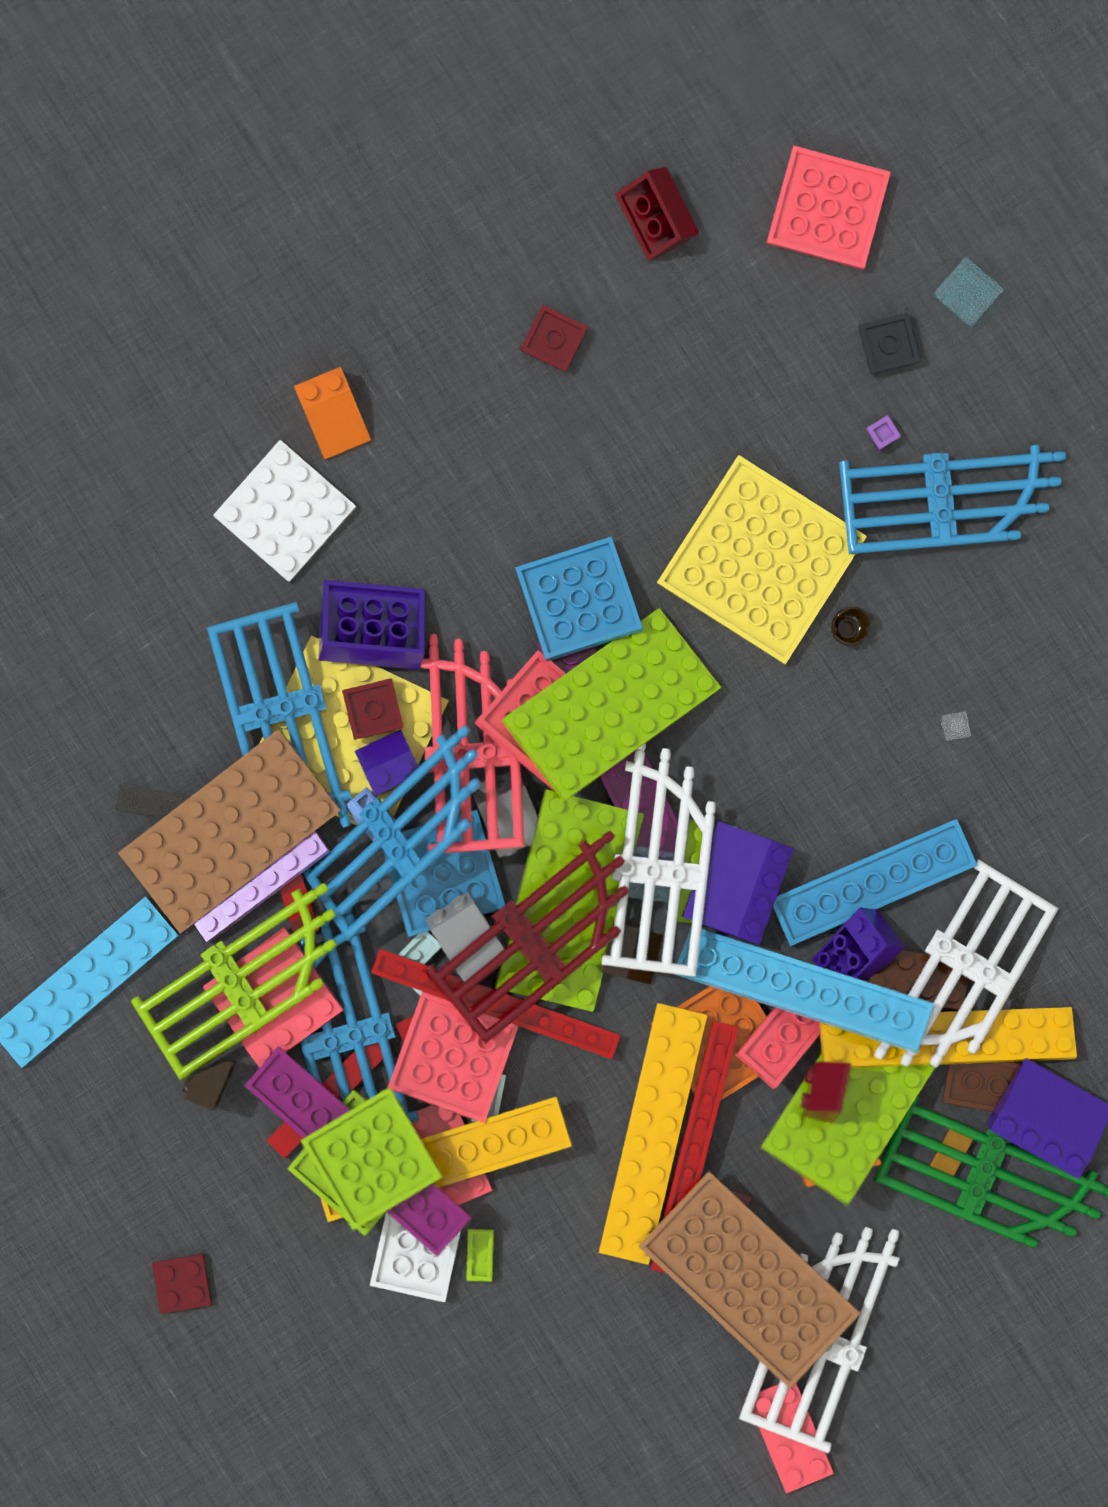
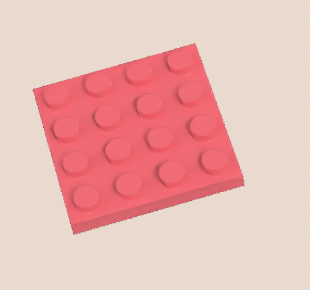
M793 146L766 244L864 270L891 172Z
M537 650L476 720L475 724L553 790L501 722L505 716L566 674L551 660L546 661L544 654Z
M283 927L236 962L239 968L243 967L291 935L286 927ZM296 943L247 975L246 979L254 990L304 957L305 953ZM314 966L312 967L307 985H310L311 982L318 978L322 979ZM300 972L259 998L266 1011H269L293 995ZM214 978L204 985L203 988L206 991L218 982ZM325 983L321 989L314 991L313 994L243 1039L241 1043L260 1068L277 1047H281L287 1053L344 1011V1009ZM224 991L211 999L220 1012L231 1005ZM237 1013L226 1020L234 1033L245 1026Z
M422 991L388 1088L391 1087L393 1091L485 1123L519 1026L511 1023L485 1044L450 1001ZM484 1013L478 1017L486 1029H489L500 1020Z

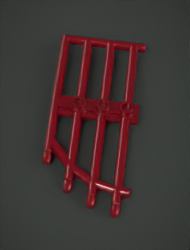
M611 830L603 834L602 838L597 839L591 845H589L586 839L578 845L582 852L518 905L511 900L492 915L496 923L439 970L433 964L425 970L485 1044L611 942V939H615L620 934L621 930L617 925L610 928L608 933H604L608 910L617 904L621 898H624L630 890L624 885L617 889L616 893L608 897L606 879L617 868L619 869L625 863V860L620 855L602 869L595 855L614 839L615 835ZM585 862H588L594 876L537 923L532 925L523 913ZM594 888H597L598 906L549 945L540 933ZM595 922L590 946L565 965L556 953ZM504 930L513 942L454 990L445 977ZM520 950L529 963L470 1010L461 998ZM537 970L546 982L489 1029H486L478 1017Z

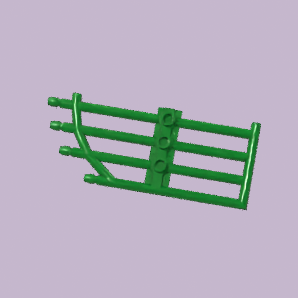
M918 1096L893 1133L874 1178L875 1182L1018 1243H1024L1025 1246L1036 1248L1038 1241L1033 1237L1026 1236L1024 1233L1049 1227L1060 1233L1063 1232L1067 1236L1075 1237L1077 1230L1058 1220L1073 1210L1083 1215L1087 1214L1090 1218L1099 1219L1101 1212L1081 1203V1200L1089 1190L1108 1197V1187L1095 1181L1098 1173L1089 1170L1086 1176L1081 1175L1077 1179L1036 1155L1011 1145L1009 1140L992 1132L989 1127L985 1134L917 1105ZM912 1114L980 1142L981 1146L976 1157L908 1129L907 1126ZM902 1138L971 1166L966 1181L897 1152ZM1005 1154H1008L1080 1186L1070 1198L1000 1168ZM894 1161L962 1190L956 1205L887 1176L892 1162ZM997 1177L1062 1206L1050 1214L1044 1215L990 1192ZM988 1201L1032 1221L1007 1227L980 1214L985 1202Z

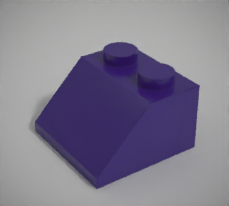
M401 729L355 750L364 774L376 797L400 786L418 768Z

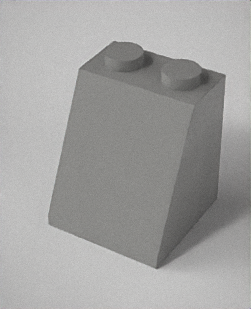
M511 771L496 777L498 839L514 838ZM521 778L525 847H530L538 817ZM482 782L475 792L473 791L472 794L488 830L486 782ZM523 847L496 849L498 857H507L515 854Z
M468 892L455 897L450 904L442 909L435 910L425 919L449 960L491 927ZM495 936L456 968L464 982L505 949L498 936Z

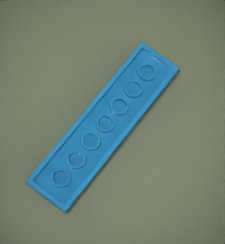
M955 819L776 897L773 909L789 946H792L847 922L860 907L878 909L977 866V863L960 824Z

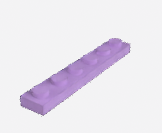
M317 831L312 832L194 923L206 942H212L331 851Z

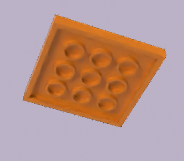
M709 986L677 1006L678 1008L708 1014L690 1087L694 1094L713 1020L739 1027L721 1100L759 1077L735 1055L767 1017L757 1001Z

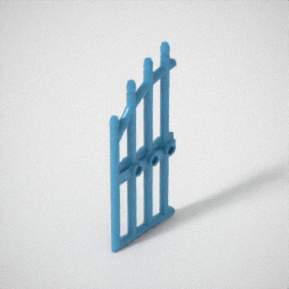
M1040 445L1030 446V454L949 461L948 453H933L923 455V463L850 469L849 461L839 462L849 554L1020 539V531L1010 530L1007 532L1004 530L1022 514L1049 511L1048 503L1027 504L1035 488L1061 485V477L1038 478L1039 464L1066 460V453L1061 451L1040 453ZM1030 464L1028 479L952 485L951 470ZM925 473L926 488L852 494L851 479ZM1023 489L1016 505L954 510L953 495ZM915 498H927L929 512L855 519L854 504ZM1004 516L987 533L957 535L956 520ZM930 522L931 537L869 543H858L857 528Z
M290 603L206 627L242 756L251 751L246 731L261 727L265 740L273 734L271 724L286 721L292 746L308 765L295 718L310 714L332 791L329 794L342 809L338 812L342 827L350 826V818L347 815L348 811L345 801L352 800L350 790L342 791L320 714V710L327 709L320 684L312 686L292 614L300 612L298 603ZM283 617L303 688L290 693L287 691L268 620ZM257 623L278 696L263 700L243 628ZM234 630L254 702L240 707L219 634Z
M467 725L458 729L457 733H454L448 740L445 735H440L436 739L440 748L383 802L379 798L369 802L359 814L363 821L312 869L310 867L302 873L312 889L315 890V887L321 884L317 877L368 829L376 838L327 885L329 890L322 896H318L327 910L333 909L336 916L333 920L347 941H350L462 836L463 832L470 828L472 823L467 818L456 827L461 804L473 791L475 792L479 788L481 782L475 778L467 784V787L461 790L460 773L469 766L470 762L477 758L478 752L472 749L465 754L464 758L462 757L457 762L452 751L462 741L461 739L469 734L470 728ZM445 758L449 770L394 821L388 810L435 765ZM451 783V800L407 840L401 829ZM447 818L443 839L421 859L414 848ZM382 848L389 859L337 907L330 896ZM396 867L402 878L350 926L343 915Z
M352 908L344 914V918L350 926L355 922ZM327 921L321 926L324 942L334 939L338 946L347 940L342 932L333 936L332 929L329 927L330 922ZM366 926L350 941L371 1018L357 1021L337 947L316 960L313 966L316 969L327 955L329 956L347 1025L332 1028L330 1020L322 1026V1032L312 1034L300 1042L307 1070L320 1083L321 1079L315 1060L330 1056L342 1102L349 1096L350 1089L340 1053L355 1050L368 1100L376 1096L377 1091L364 1046L379 1042L389 1081L396 1066L388 1040L396 1037L389 1013L381 1015L359 935L366 931ZM305 938L299 941V946L304 953ZM393 1091L410 1121L419 1120L416 1110L408 1112L404 1095Z

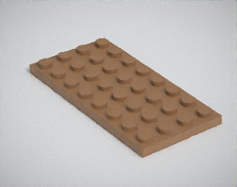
M278 729L118 852V854L181 934L342 809L282 731Z
M710 1171L701 1178L639 1245L641 1250L789 1389L861 1314Z

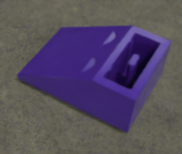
M860 907L812 960L818 967L865 981L889 965L905 947L877 909Z

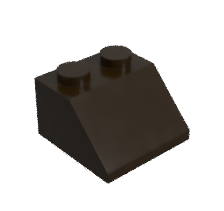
M624 926L621 957L636 959L639 928ZM653 932L649 933L646 960L657 961L663 935ZM612 939L608 943L606 955L611 956ZM603 965L601 971L650 985L654 971Z
M229 1060L199 1072L193 1077H188L183 1088V1092L186 1093L184 1099L212 1111L217 1109L237 1061Z

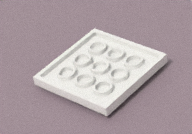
M279 440L213 516L290 583L355 510L356 506L285 443Z

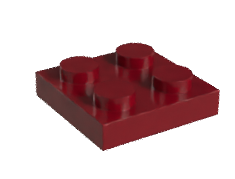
M542 305L520 351L566 373L588 326Z
M392 678L342 690L354 740L404 728Z
M204 1254L152 1263L160 1314L212 1305Z

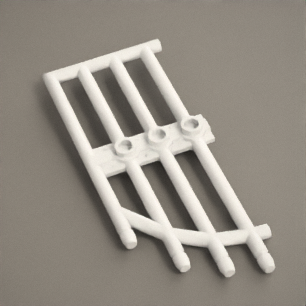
M644 744L635 751L634 762L626 761L625 771L633 772L623 855H621L625 863L612 874V880L619 881V888L626 885L629 889L630 882L645 884L636 959L621 957L628 901L627 894L624 898L620 899L616 906L614 926L617 925L621 932L615 939H612L611 956L603 955L602 965L696 977L716 804L715 802H707L706 815L704 817L692 798L694 768H685V779L681 787L668 776L669 760L671 757L670 749H662L659 771L644 766V750L646 749V744ZM642 775L657 781L648 858L633 856ZM667 788L681 799L674 861L658 859ZM689 813L703 833L699 864L684 863ZM655 885L670 887L662 962L646 960ZM681 888L696 890L687 965L672 963Z
M979 859L976 862L977 866L973 867L979 871L977 878L945 933L937 929L924 952L931 955L908 994V996L919 998L940 961L953 969L933 1003L934 1010L921 1045H939L930 1061V1065L933 1067H937L941 1063L942 1057L945 1056L952 1043L974 1036V1039L971 1040L968 1046V1051L974 1054L979 1049L980 1043L986 1037L1059 909ZM989 877L1001 884V887L965 947L954 940L953 937ZM1012 891L1022 897L1023 900L987 960L975 953L1007 895ZM1033 904L1045 911L1012 971L1008 973L998 967L997 964ZM961 975L975 982L945 1034L927 1035ZM983 988L997 996L982 1022L960 1029ZM880 1042L881 1045L877 1047L874 1056L881 1060L891 1045ZM906 1050L900 1064L907 1067L916 1053Z
M865 1227L856 1250L838 1255L839 1246L843 1241V1234L835 1233L826 1258L812 1266V1268L828 1282L834 1266L851 1263L840 1291L844 1298L848 1300L862 1261L878 1263L850 1341L838 1337L814 1363L791 1427L776 1422L788 1391V1387L781 1380L767 1418L752 1413L768 1370L760 1361L739 1416L740 1420L823 1452H829L831 1443L824 1440L850 1369L858 1371L867 1347L860 1345L886 1270L888 1265L896 1267L899 1262V1257L892 1256L896 1246L895 1242L899 1238V1231L895 1229L890 1231L882 1254L866 1252L873 1229ZM801 1253L800 1256L808 1262V1255ZM829 1360L841 1366L815 1437L800 1432L825 1362Z

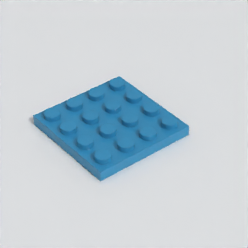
M612 536L515 567L546 661L561 658L643 631Z
M471 811L473 841L486 840L478 811ZM461 815L458 816L456 827L462 821ZM422 826L404 831L403 834L409 840ZM436 828L414 848L421 859L429 852V844H437ZM460 836L455 842H463L462 836ZM382 849L384 859L386 861L387 859H389V857ZM489 850L442 853L396 897L407 937L430 931L425 919L435 910L442 909L450 904L455 897L464 895L467 892L482 914L497 911L505 905ZM396 867L389 872L393 886L402 876Z

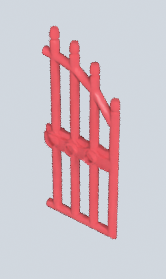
M437 634L429 635V659H422L421 663L422 669H430L433 747H425V761L440 748L436 739L443 735L440 670L455 672L458 729L467 725L465 676L481 684L482 714L492 703V695L496 699L502 692L491 680L490 656L487 651L480 653V672L465 665L462 639H456L454 642V662L439 660ZM512 679L507 680V685L510 683ZM484 731L483 743L468 744L467 735L461 739L462 741L452 751L457 762L462 757L464 758L465 754L472 749L478 752L477 758L470 762L469 766L460 773L461 790L467 787V784L470 782V769L485 768L488 840L473 841L471 824L470 828L462 833L463 842H454L443 853L525 847L520 762L497 742H494ZM445 758L429 771L434 772V784L444 775V771L449 770ZM510 766L514 838L498 839L495 767ZM445 788L435 797L436 813L446 805ZM470 795L461 804L462 821L467 818L472 823ZM446 819L436 827L437 844L443 839ZM429 844V851L437 844Z

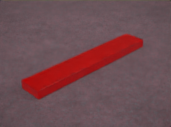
M379 1042L364 1046L371 1071L383 1060ZM355 1051L343 1063L350 1092L363 1080ZM333 1073L323 1085L342 1101L335 1073ZM284 1122L266 1141L283 1158H286L304 1138Z

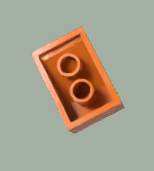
M341 367L294 386L325 460L371 441Z

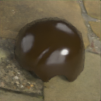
M845 607L834 615L831 623V633L837 642L845 646L857 645L868 636L871 620L865 610L859 607Z

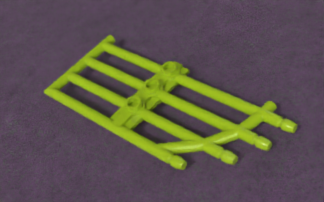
M326 883L315 887V890L312 889L305 895L302 894L300 889L294 891L291 894L295 900L293 903L227 947L223 941L213 945L200 954L204 962L144 1002L139 996L130 1001L180 1081L313 994L314 991H318L323 987L325 983L321 978L314 980L310 985H307L314 962L328 951L333 950L337 943L334 939L326 941L323 946L320 945L315 949V930L323 926L325 922L332 920L336 913L333 909H329L322 916L319 915L312 920L307 905L329 890ZM299 911L303 927L239 968L232 957L234 953ZM305 938V956L253 990L246 976ZM210 970L218 982L217 984L156 1024L149 1013L150 1009ZM300 972L293 995L269 1011H266L259 998ZM224 991L231 1002L230 1006L170 1045L162 1033L164 1030ZM236 1013L239 1015L245 1025L243 1028L183 1067L176 1056L177 1052Z

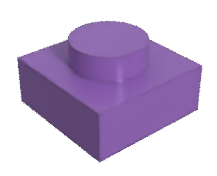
M888 415L865 429L878 450L883 449L901 437Z

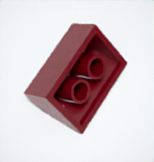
M666 166L645 172L615 193L648 261L684 245L700 234Z

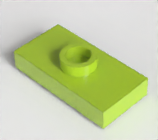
M468 1229L467 1281L492 1282L494 1229Z

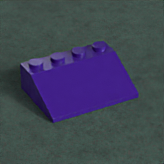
M324 580L318 661L419 670L424 656L425 589Z
M716 821L713 828L702 925L745 942L760 945L794 848ZM691 890L682 914L683 918L691 921L693 919L696 890Z
M1025 1058L986 1123L992 1132L1079 1179L1091 1160L1107 1125L1108 1103L1032 1060Z

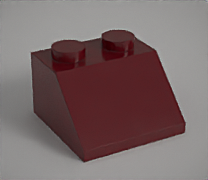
M817 1061L812 1068H808L805 1077L808 1089L807 1093L803 1092L800 1100V1108H803V1117L831 1124L842 1112L852 1063Z

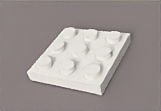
M386 1212L370 1286L445 1302L460 1232L443 1252L436 1257Z

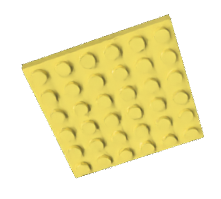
M738 455L657 584L785 665L855 554H849L846 524L844 521ZM856 530L858 543H863L867 536Z
M311 636L303 654L312 686L320 684L327 709L320 710L341 789L342 791L350 790L352 799L366 787L374 795L355 750L398 730L354 740L342 690L392 678L404 726L401 731L417 765H419L425 753V747L428 746L432 738L431 692L377 666L318 661L319 639ZM297 666L287 685L288 693L303 689ZM441 697L442 715L449 700ZM306 714L296 717L308 766L328 792H332L311 716ZM286 721L271 724L273 733L280 729L291 743ZM395 789L376 798L383 802ZM403 797L388 810L393 817ZM347 812V815H349L350 823L357 826L358 824L351 818L352 816L350 815V813Z

